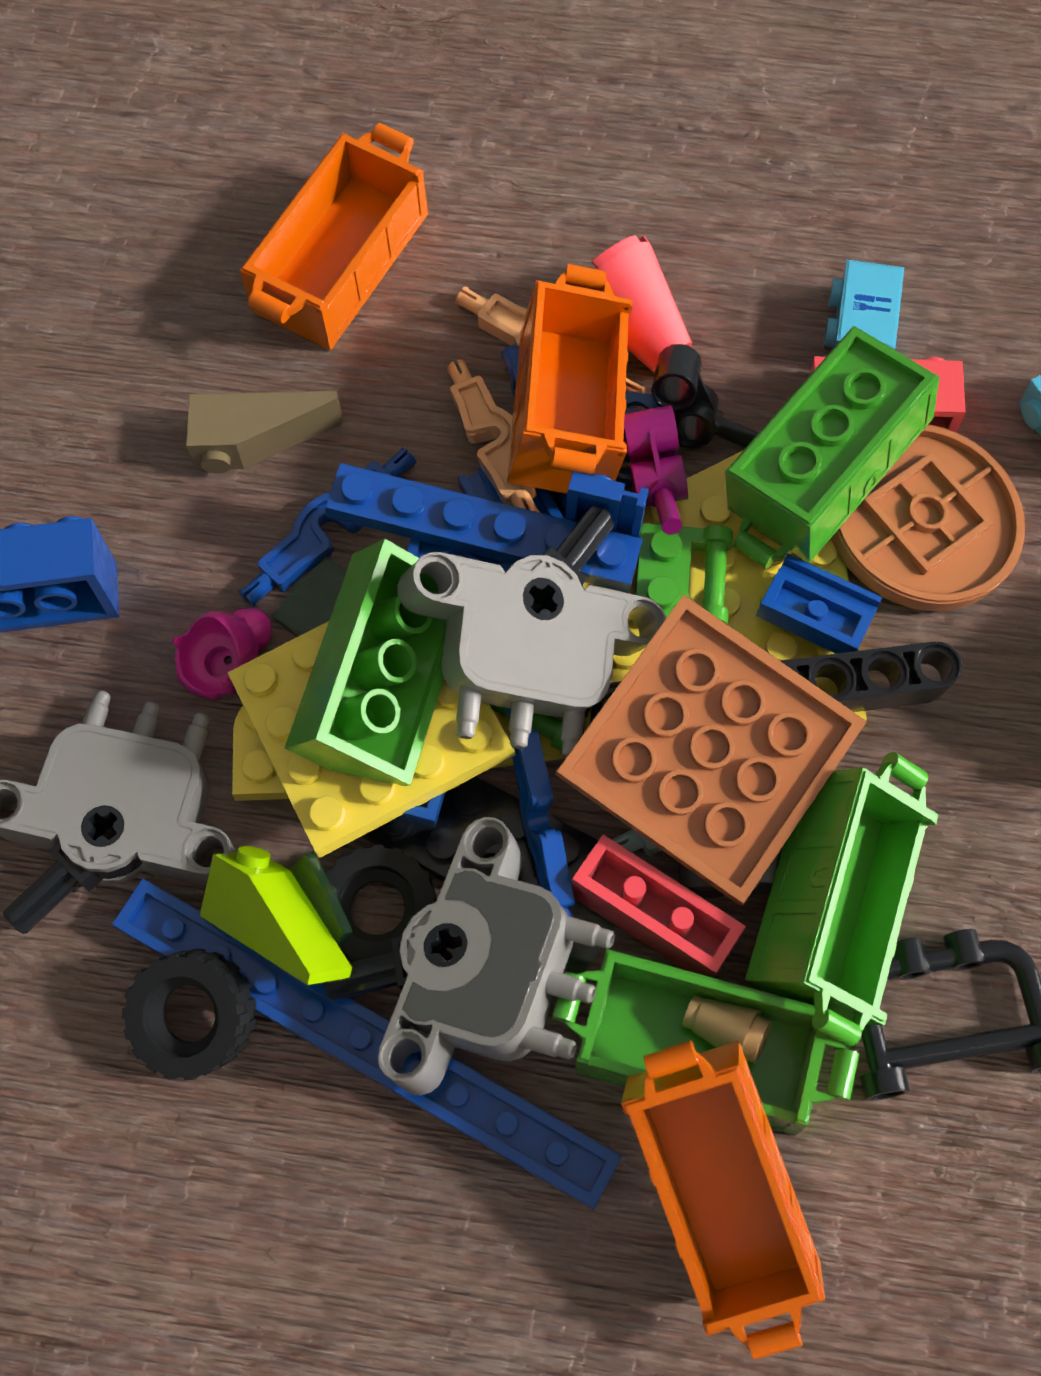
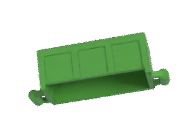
M853 326L725 471L728 510L743 519L733 547L765 569L770 568L774 562L784 559L787 553L790 555L794 553L810 563L932 421L940 377ZM754 527L782 547L777 552L747 531Z
M890 752L883 758L881 767L875 774L863 767L833 771L784 843L745 981L770 994L814 1005L813 1028L847 1046H854L858 1043L866 1024L885 1026L887 1013L879 1009L891 961L895 954L896 942L909 892H911L913 876L925 830L928 825H936L938 814L926 807L925 785L928 781V773L896 752ZM890 775L913 789L912 796L888 782Z
M606 949L601 970L580 974L564 973L565 975L579 978L584 983L586 981L597 983L596 994L592 1001L586 1026L575 1023L580 1005L579 1000L574 1002L557 997L552 1016L554 1020L564 1023L582 1039L575 1074L625 1088L627 1077L647 1071L643 1059L645 1055L690 1040L698 1054L716 1048L693 1033L692 1030L682 1026L688 1005L693 996L697 995L704 999L709 998L761 1010V1017L772 1021L768 1039L756 1064L747 1061L771 1129L796 1136L808 1126L813 1103L828 1102L834 1099L850 1101L859 1053L847 1049L840 1041L813 1028L814 1005ZM825 1046L836 1049L827 1093L816 1091Z

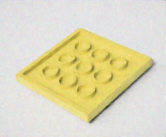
M329 621L228 672L319 858L403 815V812L428 802L430 799L449 791L516 755L514 748L510 745L509 738L489 704H480L479 722L476 724L475 736L472 739L458 737L456 716L459 696L448 687L445 679L411 784L408 786L331 771L285 749Z

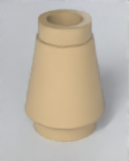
M694 995L686 1010L682 1026L692 1030L693 1033L716 1048L739 1041L745 1059L756 1064L768 1039L772 1021L761 1017V1010L709 998L704 999Z

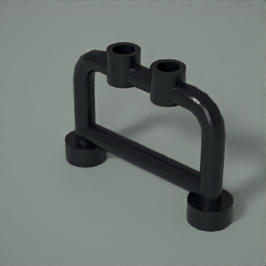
M963 929L951 932L943 937L946 947L926 951L922 938H909L897 941L887 980L895 978L899 980L914 979L931 972L949 969L953 971L968 970L990 962H1003L1009 965L1016 974L1030 1024L891 1048L887 1047L882 1025L866 1024L862 1030L861 1037L870 1072L860 1076L865 1100H884L909 1093L910 1087L905 1071L908 1068L1019 1049L1026 1050L1031 1071L1033 1073H1040L1041 977L1032 957L1020 946L1006 940L979 941L976 929Z

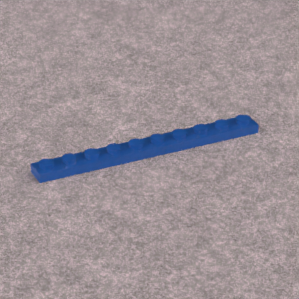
M142 878L112 923L118 931L162 957L195 948L205 949V952L208 953L218 952L224 955V959L228 962H234L240 968L239 972L242 976L248 978L252 986L250 988L252 998L255 997L256 1009L254 1011L593 1211L622 1158L621 1155L452 1057L445 1076L436 1089L431 1093L421 1096L411 1095L385 1076L379 1067V1048L390 1021L350 998L337 1001L330 1000L327 997L323 983L306 985L200 917L199 910ZM421 1051L412 1053L407 1057L403 1065V1074L412 1072L418 1067L422 1057Z

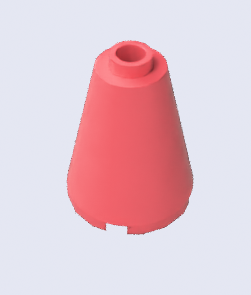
M636 235L630 236L614 244L591 261L596 269L606 271V280L609 282L614 296L633 299V306L628 319L627 350L648 369L655 373L659 354L664 348L673 344L692 346V341L653 248L644 235H642L640 240Z

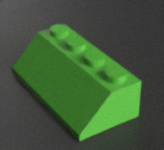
M386 539L353 553L285 749L331 771L401 786L411 784L444 681L442 657L447 620L413 613L400 601L397 588L400 577L419 559L417 556ZM420 574L422 586L428 592L438 594L436 581L429 575Z

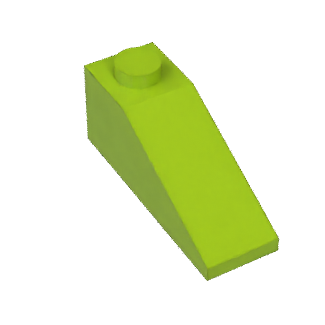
M241 846L237 852L213 854L200 917L306 985L350 978L352 966L290 870L271 860V854L258 847Z

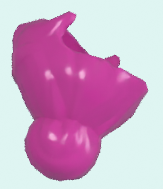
M254 607L238 609L233 614L223 611H210L196 619L186 633L172 639V642L177 647L175 663L178 683L185 686L190 694L213 701L226 695L235 694L237 691L228 672L257 658L258 651L264 649L270 642L271 622L265 612ZM229 657H231L232 662L230 664H226V660Z

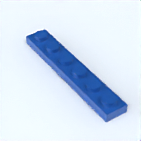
M340 463L325 506L326 517L510 564H514L516 561L530 555H540L549 547H553L556 550L577 523ZM610 531L580 571L588 578L585 583L629 593L643 539Z

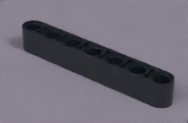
M925 642L780 661L815 686H817L815 678L826 677L836 684L838 694L830 696L853 712L923 704L938 700L959 679L962 671V661L958 652L952 646L943 642ZM921 664L933 666L939 672L941 681L928 679L922 672ZM873 670L883 673L889 681V688L876 686L870 680L868 671ZM621 681L610 683L608 693L600 702L592 706L590 724Z

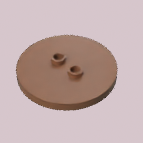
M927 425L831 539L849 570L862 583L880 596L894 603L917 610L949 611L979 602L990 595L1009 576L1022 552L1025 537V518L1014 484L1001 465L987 451L954 431L934 425Z

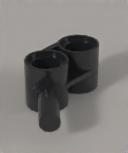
M673 344L664 348L658 357L651 392L658 407L672 406L679 445L690 449L700 448L707 445L716 435L746 448L759 432L722 417L723 412L718 410L719 400L717 394L712 388L705 385L701 378L702 361L697 351L683 344Z

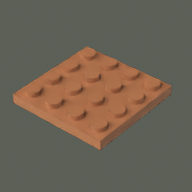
M683 594L555 775L732 901L742 905L867 721Z

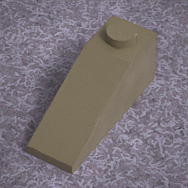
M337 390L189 394L186 447L195 469L204 470L209 473H224L229 469H245L341 425L342 411Z

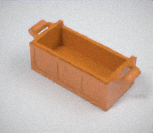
M378 123L374 130L367 132L358 139L345 133L340 135L239 270L251 312L329 351L332 350L428 215L423 170L408 163L409 153L414 143L412 137L382 123ZM372 141H375L401 154L399 157L395 156L383 149H380L372 145L371 143Z
M567 263L565 272L560 275L555 284L535 281L520 331L507 483L567 493L573 472L591 476L593 474H601L613 481L617 478L627 453V444L623 442L624 415L626 411L628 319L633 306V299L614 296L613 290L606 280V271Z
M690 1040L643 1056L647 1071L627 1077L621 1105L625 1115L628 1114L635 1129L649 1167L652 1183L656 1186L674 1235L680 1259L682 1258L702 1311L703 1327L706 1335L730 1329L738 1340L750 1349L754 1360L802 1346L799 1334L801 1307L825 1300L821 1262L740 1042H732L698 1054ZM789 1312L793 1320L747 1334L744 1328L746 1325Z

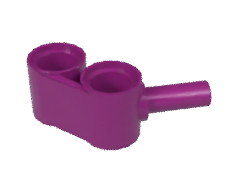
M671 405L625 413L624 442L627 444L626 454L631 463L630 475L633 492L639 494L641 487L649 489L646 507H656L664 533L669 535L676 534L682 528V521L676 501L688 499V486L681 455H675V450H679V440L673 408Z

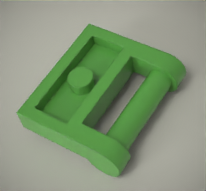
M642 523L640 538L643 540L638 556L635 595L656 601L662 607L667 618L683 594L686 597L689 595L691 551L706 552L703 606L701 607L728 625L729 610L724 607L727 551L732 548L733 531L729 527L722 525H711L705 528L682 526L678 533L669 535L663 532L661 524Z

